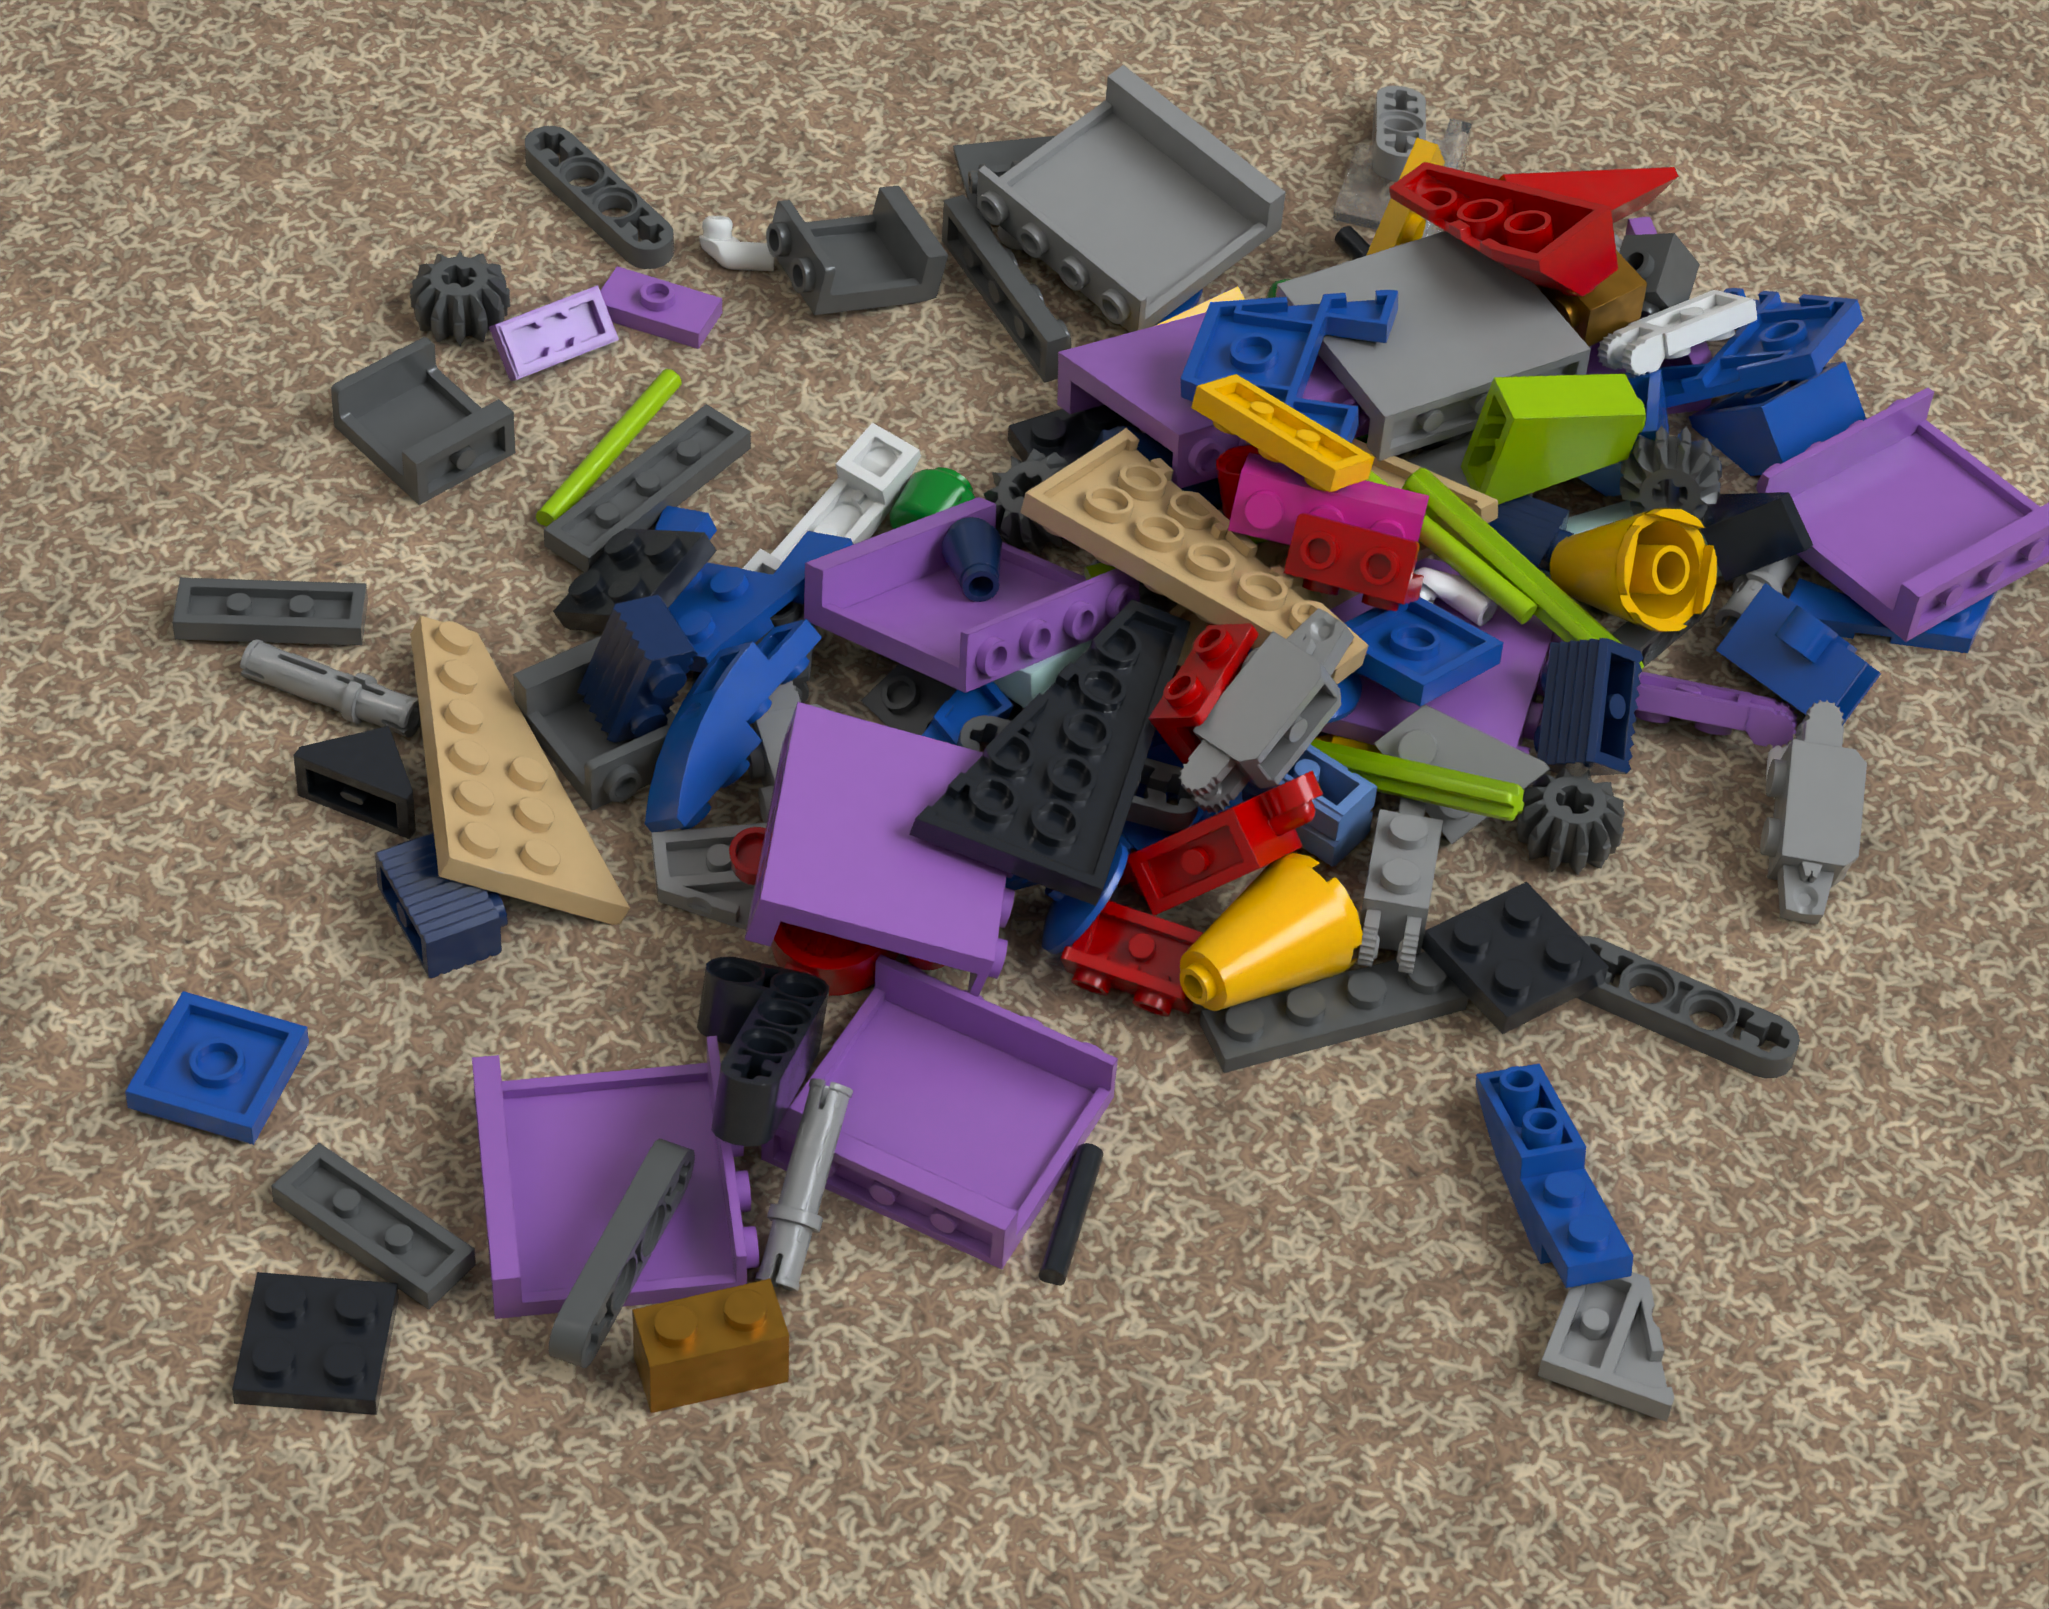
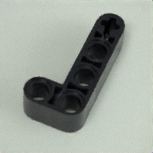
M718 957L706 963L697 1029L706 1037L717 1036L718 1042L731 1045L720 1067L711 1128L716 1137L739 1146H759L768 1143L773 1138L820 1051L829 995V985L826 981L805 972L738 957Z

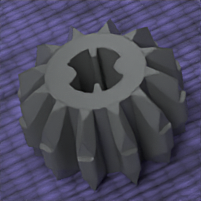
M461 249L456 257L447 258L442 254H437L434 264L426 263L419 265L418 275L416 279L412 280L413 288L410 289L411 307L414 308L420 331H432L437 342L449 336H454L459 346H461L465 337L471 335L475 339L484 342L488 330L490 331L489 327L503 322L504 317L508 315L510 290L507 288L505 276L502 274L499 264L487 263L484 253L472 258L465 257Z
M1662 425L1656 432L1655 441L1638 435L1634 443V449L1628 459L1621 461L1623 477L1620 478V493L1622 494V499L1630 500V510L1633 512V516L1656 508L1682 509L1703 521L1708 504L1717 503L1721 488L1719 479L1722 477L1721 461H1719L1718 456L1711 455L1712 446L1709 444L1708 438L1691 442V433L1687 426L1677 437L1669 436Z
M1033 449L1025 462L1011 456V469L1006 473L992 472L996 487L983 493L986 500L996 504L995 528L1005 542L1020 550L1027 546L1029 551H1033L1037 555L1041 554L1047 542L1062 548V537L1050 534L1042 525L1020 512L1027 491L1069 465L1065 458L1059 456L1056 452L1045 457L1043 453Z
M1563 766L1555 778L1544 774L1533 783L1532 787L1526 788L1523 795L1524 808L1518 816L1516 831L1518 833V841L1528 844L1529 860L1545 856L1549 857L1551 872L1561 862L1569 863V866L1577 875L1586 866V863L1601 869L1609 854L1615 853L1616 848L1620 846L1624 832L1622 827L1625 815L1623 808L1624 800L1613 796L1612 783L1592 782L1590 770L1581 777L1572 776Z

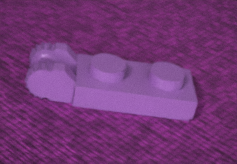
M1647 672L1639 674L1641 684L1637 687L1640 696L1635 700L1638 708L1634 711L1635 717L1654 723H1668L1671 717L1695 721L1694 727L1696 729L1715 735H1730L1732 729L1746 731L1754 744L1761 746L1771 744L1773 748L1777 745H1788V742L1793 739V734L1796 733L1797 720L1795 719L1797 714L1794 713L1795 708H1791L1789 706L1790 703L1786 704L1783 700L1777 702L1774 698L1754 695L1749 692Z

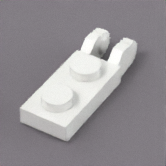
M1718 290L1709 291L1629 323L1628 326L1614 331L1613 335L1608 334L1607 337H1603V341L1599 342L1600 347L1597 348L1599 350L1597 355L1600 358L1599 362L1603 363L1602 366L1615 370L1617 368H1624L1626 372L1637 376L1645 375L1646 372L1652 373L1659 370L1664 359L1686 356L1691 352L1692 346L1705 341L1728 339L1735 334V329L1756 321V303L1751 298Z

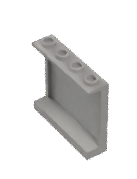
M1122 65L1107 77L1105 101L1006 173L998 177L985 165L978 170L977 208L989 223L999 225L1018 240L1026 253L1034 258H1040L1056 271L1069 288L1074 291H1080L1099 306L1108 320L1115 324H1121L1129 332L1153 327L1281 229L1286 192L1130 69Z
M1446 231L1277 284L1276 297H1287L1288 306L1320 304L1323 294L1346 293L1347 302L1375 300L1376 290L1398 291V311L1387 343L1325 335L1318 352L1319 356L1369 416L1370 425L1367 448L1378 461L1474 430L1494 377L1586 375L1590 347L1538 287Z

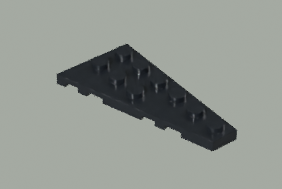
M1132 599L1092 640L1090 647L1074 664L1070 662L1058 674L1055 683L1043 695L1039 693L986 746L979 760L966 773L961 772L948 785L945 794L932 807L928 805L915 818L909 835L1096 906L1103 891L1156 727L1153 726L1148 718L1162 698L1165 686L1173 678L1191 622Z

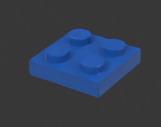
M1420 596L1417 601L1407 604L1399 603L1398 611L1374 607L1344 623L1369 645L1362 666L1354 672L1372 679L1395 692L1401 699L1420 707L1501 662L1504 642Z
M183 991L125 1091L127 1106L136 1111L254 1145L309 1045L307 1026Z

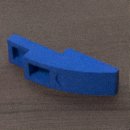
M807 619L773 627L758 645L752 641L721 649L699 675L683 700L667 732L656 762L644 823L651 832H663L678 828L680 830L691 829L710 812L711 805L708 801L720 788H725L734 783L747 771L750 763L746 758L762 742L750 724L757 721L769 710L772 701L768 697L780 684L783 685L792 681L806 669L810 662L806 655L822 639L821 635Z
M1541 1065L1514 1066L1504 1070L1476 1074L1475 1085L1491 1144L1539 1263L1552 1262L1565 1288L1632 1276L1633 1253L1585 1169L1586 1145Z

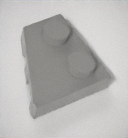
M1632 1272L1630 1277L1570 1287L1542 1357L1538 1376L1667 1422L1674 1401L1672 1387H1667L1662 1365L1664 1347L1660 1328L1655 1324L1652 1317L1655 1304L1649 1278Z

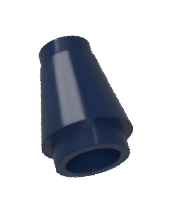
M967 517L956 521L950 526L942 541L941 551L943 558L968 599L976 602L987 601L997 594L1000 586L1001 536L996 528L983 519Z

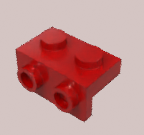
M1302 513L1297 516L1284 573L1304 578L1302 587L1328 595H1338L1340 588L1362 593L1361 602L1366 605L1398 611L1399 603L1407 604L1419 600L1424 576L1414 573L1420 549L1417 541L1308 513Z
M1251 623L1207 625L1205 630L1195 639L1193 649L1176 676L1165 686L1162 698L1148 718L1183 764L1189 762L1188 758L1201 743L1193 730L1196 726H1200L1205 722L1220 696L1239 674L1250 648L1259 635Z
M1108 901L1094 922L1073 943L1072 947L1065 946L1060 959L1066 972L1073 974L1071 982L1086 991L1107 996L1110 988H1114L1134 995L1132 1003L1152 1014L1169 1017L1172 1009L1189 1014L1194 1002L1186 996L1181 987L1180 960L1182 955L1196 942L1203 932Z

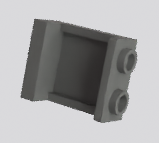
M899 185L880 187L872 215L805 222L790 200L778 201L773 221L769 224L766 231V242L770 254L778 260L790 278L794 290L800 293L814 315L918 303L937 298L948 259L947 252Z
M423 337L404 348L398 349L358 372L346 376L331 387L334 427L418 505L516 453L514 412L500 399L483 408L476 404L437 368L435 344L427 337Z
M601 636L513 674L514 700L538 743L592 811L612 801H625L631 798L639 789L651 784L658 756L667 732L676 716L671 710L666 715L668 717L666 726L637 739L633 738L617 743L607 740L609 733L601 730L603 724L595 721L596 714L589 712L591 705L584 703L585 696L577 693Z

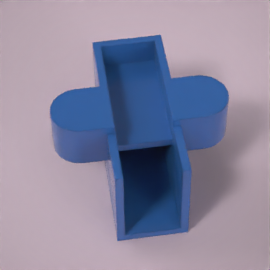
M1766 583L1716 649L1720 654L1805 715H1807L1806 712L1813 703L1817 704L1820 700L1822 702L1828 700L1829 703L1835 702V706L1840 707V712L1844 713L1842 719L1845 721L1842 726L1882 674L1855 654L1857 648Z

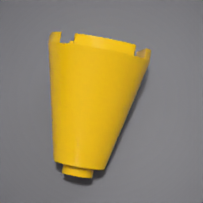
M1656 508L1564 538L1557 544L1552 553L1550 574L1552 581L1571 598L1651 631H1680L1687 627V625H1683L1694 614H1702L1710 603L1716 585L1717 556L1714 546L1705 544L1704 538L1698 529L1705 527L1697 517L1682 509Z
M1290 853L1271 862L1182 955L1180 960V984L1186 996L1192 1002L1208 1010L1218 1011L1330 978L1352 967L1358 959H1352L1353 950L1362 944L1363 933L1357 909L1345 887L1336 877L1326 882L1312 869L1320 863L1310 856Z

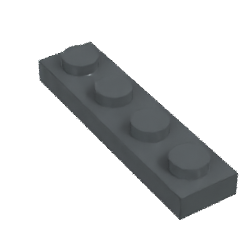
M963 194L944 200L942 242L1043 382L1046 383L1058 379V352L1071 349L1072 346L1067 326L1062 320L1055 319L1045 305L1038 286L1028 282L1019 270L1013 252L1008 248H1003L994 236L990 223L982 214H978L967 197Z
M704 405L544 528V546L583 572H587L605 552V545L612 536L625 528L648 530L658 522L662 511L667 506L677 507L750 450L751 431L709 405Z
M1426 952L1416 954L1413 974L1399 972V964L1396 961L1397 959L1372 965V967L1368 966L1341 973L1330 978L1218 1011L1202 1009L1199 1024L1223 1073L1463 1011L1467 1008L1468 997Z

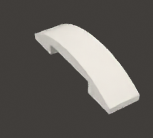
M871 423L835 464L838 479L771 554L759 549L742 569L774 574L807 531L851 538L853 544L871 538L910 479L921 458L920 450L876 424Z

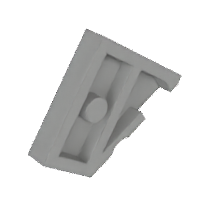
M1428 705L1420 707L1374 743L1380 752L1385 755L1520 785L1523 790L1550 770L1544 761ZM1426 803L1425 810L1430 817L1443 820L1441 831L1451 844L1455 843L1487 818V816Z
M767 823L652 832L651 847L658 902L746 930L755 885L742 882L734 874L729 848L733 838L742 830L750 827L766 828Z

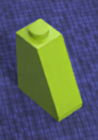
M1625 374L1494 377L1460 467L1471 489L1497 499L1499 505L1628 459L1635 440L1645 425V407L1641 399L1637 398Z

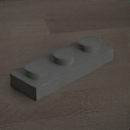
M180 577L172 622L174 638L178 640L252 642L258 639L263 642L362 645L368 605L367 583Z
M321 1143L315 1145L271 1185L273 1202L389 1283H398V1289L428 1310L476 1265L475 1248Z

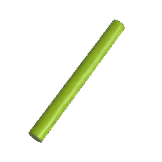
M664 369L539 509L536 513V520L539 524L547 527L582 499L681 386V378L675 371Z
M1373 471L1370 472L1369 479L1366 480L1390 486ZM1425 514L1418 541L1519 623H1526L1533 616L1538 605Z

